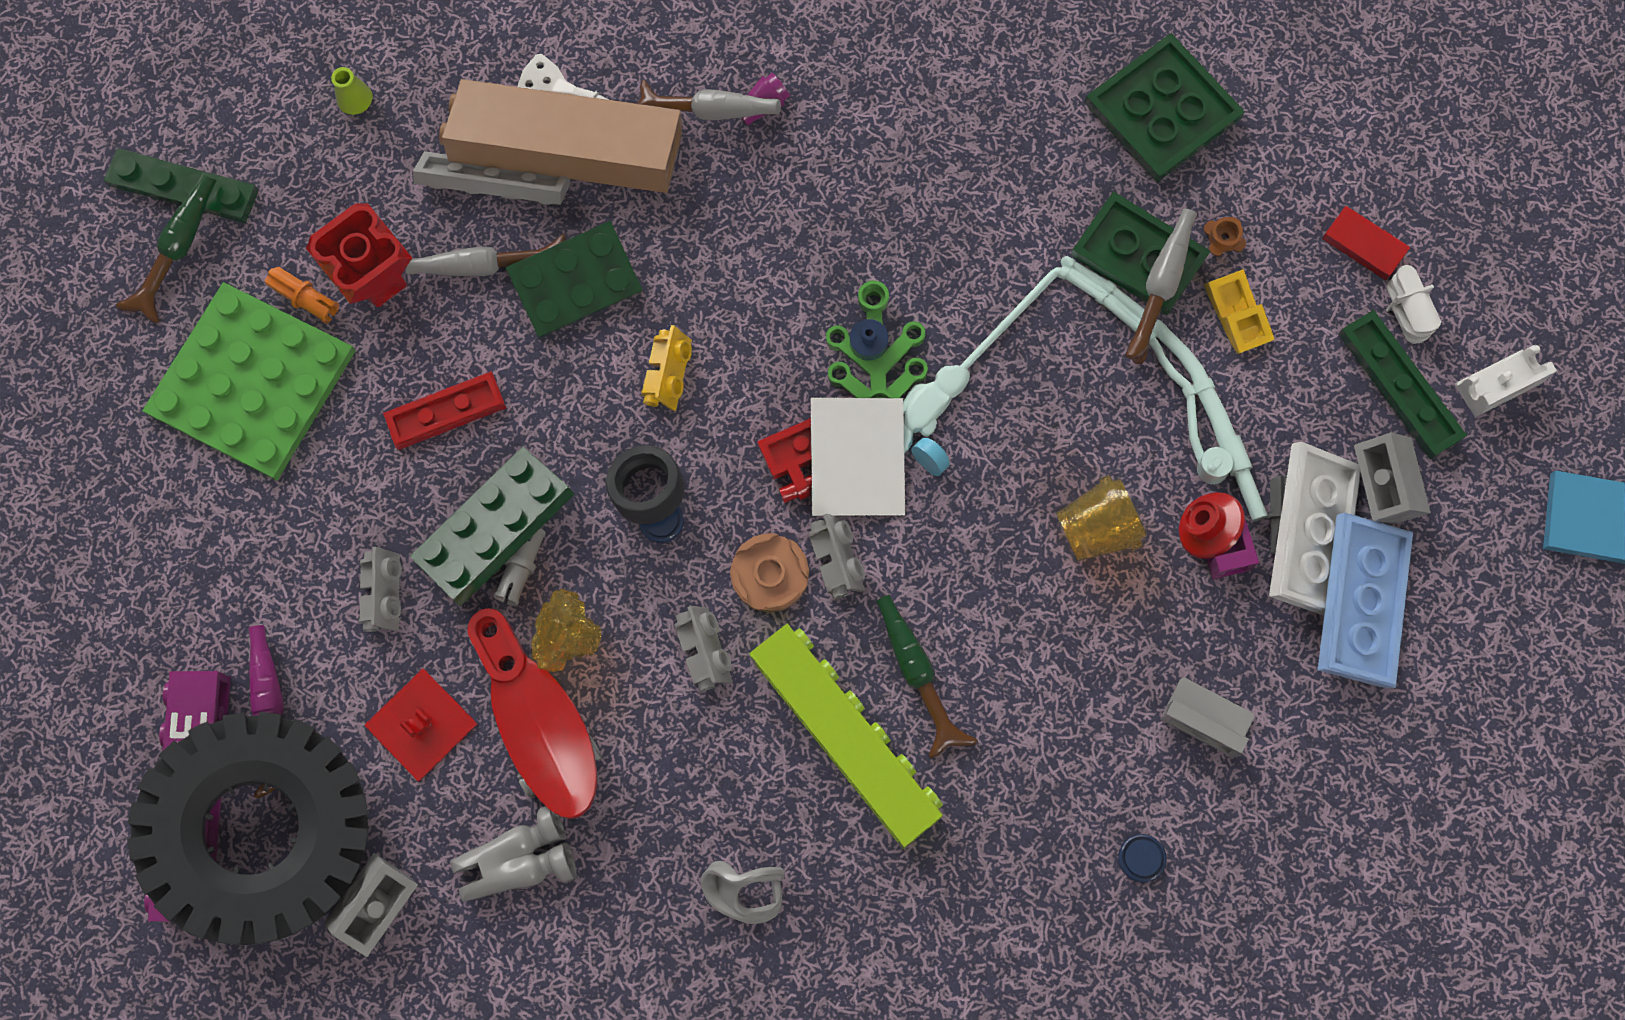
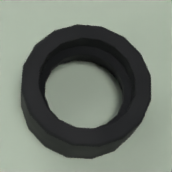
M642 445L628 449L619 455L609 467L605 481L608 496L623 518L637 524L648 525L663 521L673 514L682 502L685 490L683 476L677 463L668 452L657 446ZM660 468L666 473L667 485L661 494L652 500L640 503L631 502L625 497L623 490L626 482L639 470Z

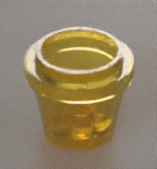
M1109 474L1099 478V484L1062 510L1056 512L1078 562L1129 548L1133 552L1143 547L1140 539L1147 537V534L1120 478L1113 481Z

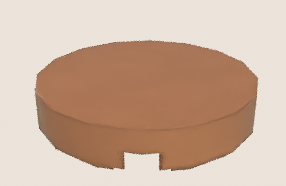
M767 533L754 536L739 547L731 564L730 576L733 589L743 603L754 610L772 613L785 610L799 601L807 588L809 567L806 555L797 543L778 534Z

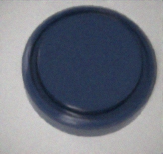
M678 506L675 512L663 521L648 525L639 524L640 530L652 542H669L675 539L683 528V513Z
M1137 834L1129 837L1122 843L1118 852V863L1122 872L1129 879L1136 882L1145 883L1157 879L1163 873L1166 866L1167 858L1164 847L1156 838L1150 835Z

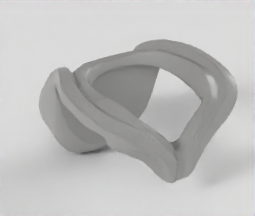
M715 861L702 874L701 887L709 904L722 914L748 924L763 923L775 918L780 912L782 905L780 881L785 876V870L780 866L764 867L738 875L728 863ZM754 882H772L773 904L758 908H745L739 903L738 893L742 887Z

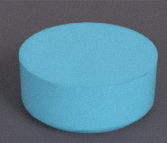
M922 438L911 449L915 460L934 476H940L950 466L946 452L929 438Z

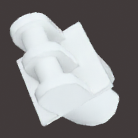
M1403 265L1387 284V290L1392 303L1386 311H1394L1407 341L1413 344L1422 343L1441 325L1440 317L1429 296V292L1434 286L1423 287L1417 271L1412 266Z

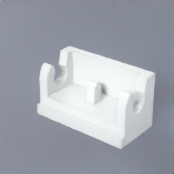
M1533 345L1524 351L1521 350L1454 384L1475 417L1542 384L1557 371L1552 362L1543 365L1537 362L1535 354L1539 353V346Z

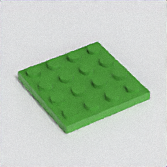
M223 282L142 411L150 417L278 481L356 350L353 346Z

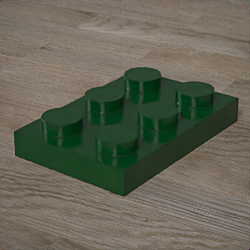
M1113 191L1072 249L1070 256L1147 303L1149 299L1146 290L1148 276L1174 228ZM1189 239L1184 269L1177 291L1172 298L1163 302L1160 310L1165 315L1170 313L1210 253V250L1192 239Z
M611 221L506 267L538 338L643 292Z

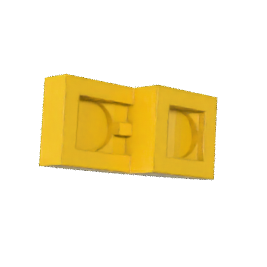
M1244 269L1204 284L1216 314L1237 354L1275 340L1263 305H1256Z

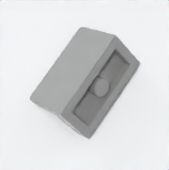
M1183 677L1179 680L1160 720L1234 758L1242 754L1249 740L1245 735L1254 719V714Z

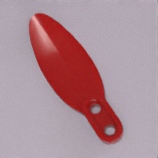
M489 608L476 612L468 623L467 632L483 666L491 677L493 713L509 756L526 784L548 809L567 819L583 815L591 807L596 794L597 767L592 742L581 715L559 682L541 665L528 658L512 626L504 615L495 609ZM493 625L497 626L496 634L493 637L487 638V628ZM509 659H514V667L509 671H504V663Z

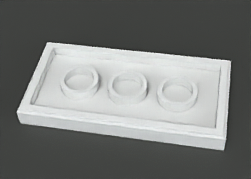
M1304 442L1292 444L1269 597L1324 616L1336 516L1341 513L1355 515L1361 473L1359 464Z

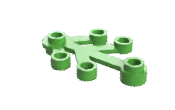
M868 281L859 289L858 304L866 312L867 319H874L883 324L882 311L888 306V289L879 281ZM871 295H876L881 301L877 305H870L866 299ZM915 321L907 323L903 327L902 335L878 359L870 361L862 360L852 352L850 337L844 327L832 326L826 332L827 346L832 350L842 351L869 374L871 390L851 375L849 366L844 362H835L830 365L828 369L829 382L833 386L843 387L855 398H901L914 383H920L926 378V373L928 372L926 362L921 358L908 360L904 373L888 388L886 387V374L911 347H916L923 343L925 339L924 326ZM910 329H917L921 336L918 339H910L906 333ZM834 333H841L845 339L841 343H834L830 340V337ZM913 365H919L922 367L923 373L914 376L909 372V368ZM836 369H842L847 375L844 379L837 380L832 376V373Z

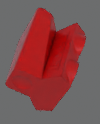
M368 203L353 204L310 236L306 250L350 304L367 300L376 307H380L406 288L407 284L402 273L412 260V256Z

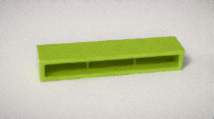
M788 623L749 653L752 662L901 848L905 849L942 818L943 815L938 810L943 806L942 802L929 786L923 790L912 778L917 772L903 754L896 758L886 744L891 740L877 722H874L871 726L861 715L865 708L851 690L846 694L843 693L835 683L839 676L828 661L824 659L819 663L810 650L814 645L808 636L800 628L794 632Z

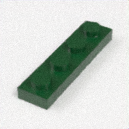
M117 148L103 180L108 186L181 206L204 173L217 180L209 195L204 212L242 223L247 222L259 192L258 188L253 184Z
M1375 310L1370 311L1342 328L1338 335L1430 460L1467 436Z

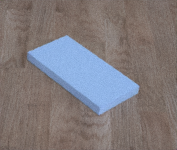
M1341 513L1336 516L1318 671L1383 688H1396L1413 532L1348 513Z

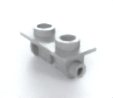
M824 514L825 520L815 521L810 524L811 531L808 534L816 558L821 560L831 556L832 562L820 566L827 593H832L833 599H840L848 595L847 589L858 592L865 591L862 582L865 579V571L860 560L854 557L850 545L853 542V535L848 523L842 520L841 517Z
M372 547V551L364 552V559L360 560V588L365 590L372 589V594L360 596L359 623L363 624V631L377 632L379 628L399 631V616L401 614L399 578L402 573L400 554L379 547Z
M687 607L688 611L676 615L677 623L674 626L683 652L694 648L698 652V654L686 659L693 685L698 686L700 692L713 689L715 687L714 683H732L733 680L730 674L732 664L729 655L721 647L717 635L719 633V624L716 617L707 607Z

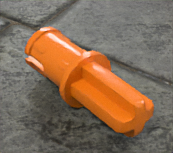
M280 267L269 270L265 278V284L289 299L294 308H303L325 324L332 320L328 314L335 316L338 312L340 304L315 290L310 281L302 282Z

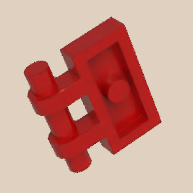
M811 418L757 441L773 480L786 474L791 479V484L778 489L784 503L795 498H799L801 501L811 496L812 475L804 478L800 468L812 463Z

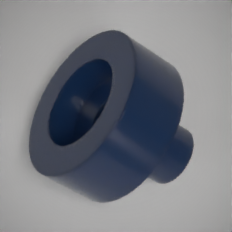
M864 319L856 323L850 332L852 352L858 358L867 361L881 357L888 347V332L885 326L874 319Z

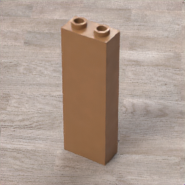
M461 79L457 93H452L450 97L449 118L447 123L443 122L440 127L439 141L441 145H444L448 161L553 177L566 176L568 179L668 193L682 136L681 111Z

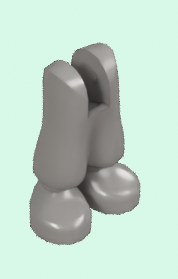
M546 806L541 807L537 812L536 826L519 825L492 841L451 860L450 865L454 874L473 870L479 866L483 877L481 880L473 881L458 889L462 901L475 900L507 890L534 886L541 883L546 875L554 873L559 880L565 882L576 879L575 861L570 846L567 843L557 845L540 855L533 854L539 847L566 839L567 836L559 815L552 812Z

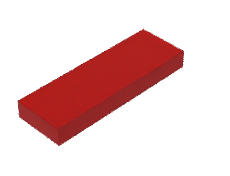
M490 371L384 412L383 415L397 450L506 409V405L495 376Z

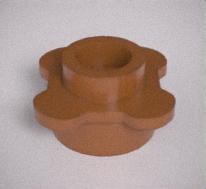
M1223 217L1216 222L1211 220L1205 224L1203 230L1209 237L1210 246L1208 249L1212 255L1221 256L1223 252L1234 251L1239 253L1244 250L1246 240L1242 238L1243 229L1239 219ZM1227 234L1228 239H1223L1221 235Z

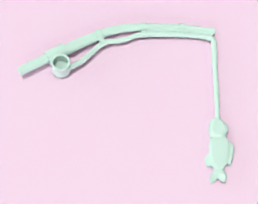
M1063 257L1061 259L1062 268L1056 267L1051 270L960 366L942 367L936 374L935 381L928 384H917L911 389L903 402V414H905L904 453L912 445L914 433L920 432L923 436L928 437L934 432L937 424L936 419L948 407L952 398L960 394L966 387L970 377L967 369L1056 277L1063 280L1066 279L1095 298V301L1103 304L1134 332L1138 328L1144 308L1118 289L1117 285L1112 281L1099 276L1071 257ZM1157 319L1149 345L1154 350L1158 361L1168 376L1183 388V394L1187 399L1189 440L1198 462V476L1208 484L1221 483L1229 473L1230 476H1235L1252 521L1255 522L1268 516L1250 472L1253 467L1241 437L1235 434L1227 412L1214 389L1215 386L1212 379L1208 378L1204 367L1190 349L1161 320ZM1157 337L1180 360L1190 374L1193 385L1176 371L1165 357L1163 349L1156 339ZM1195 395H1198L1219 445V447L1209 448L1205 453L1198 437Z

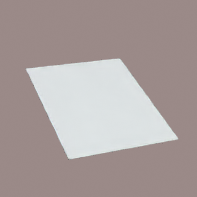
M811 398L812 516H823L824 514L834 516L905 515L903 398Z

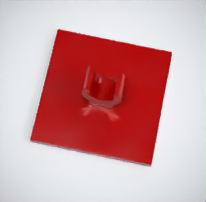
M423 668L364 726L419 782L478 724Z

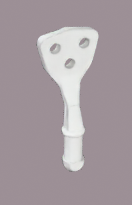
M543 54L535 55L523 69L517 86L609 100L599 95L597 91L593 92L582 89L567 82L559 68ZM538 65H543V66H544V67L541 68V69H538V68H537ZM545 80L551 81L549 84L543 83ZM528 83H530V84H532L533 86H532V87H527L526 85H527Z

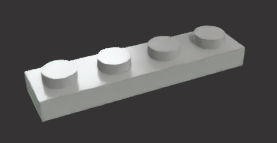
M424 151L413 170L414 184L426 185L434 189L461 190L469 194L496 195L505 199L538 201L546 205H561L570 186V179L566 176L553 177L448 161L447 154Z

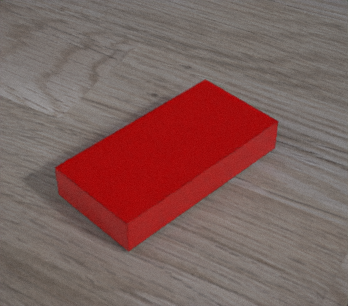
M1348 206L1343 208L1322 237L1323 240L1384 280L1390 277L1410 249L1408 245Z

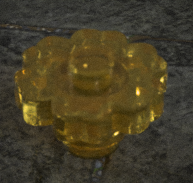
M565 589L555 590L551 595L550 601L544 602L535 622L536 633L531 641L532 659L538 661L537 666L539 669L550 672L562 671L567 660H572L574 656H591L598 649L601 640V628L599 625L594 624L592 619L585 617L584 601L578 600V593Z

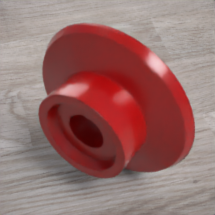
M1221 492L1209 493L1191 502L1186 507L1179 523V539L1183 548L1190 555L1203 559L1214 558L1227 552L1238 541L1244 528L1245 515L1240 502L1235 497Z

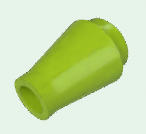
M340 67L332 73L331 80L334 84L337 106L346 114L355 115L363 113L372 102L373 95L371 89L356 77L349 68Z

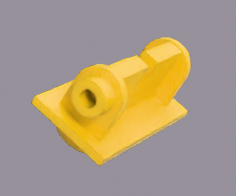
M671 325L670 331L660 330L659 335L654 336L649 363L652 366H660V370H647L643 390L641 391V396L644 397L643 404L657 407L659 402H661L671 411H676L678 399L683 394L685 368L692 355V340L674 325Z

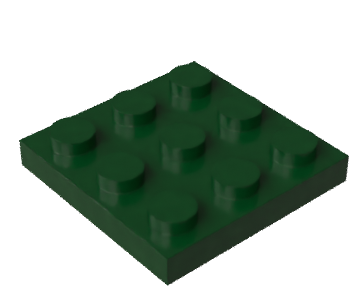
M1172 33L1089 93L1084 102L1157 183L1240 121L1245 113L1239 104Z

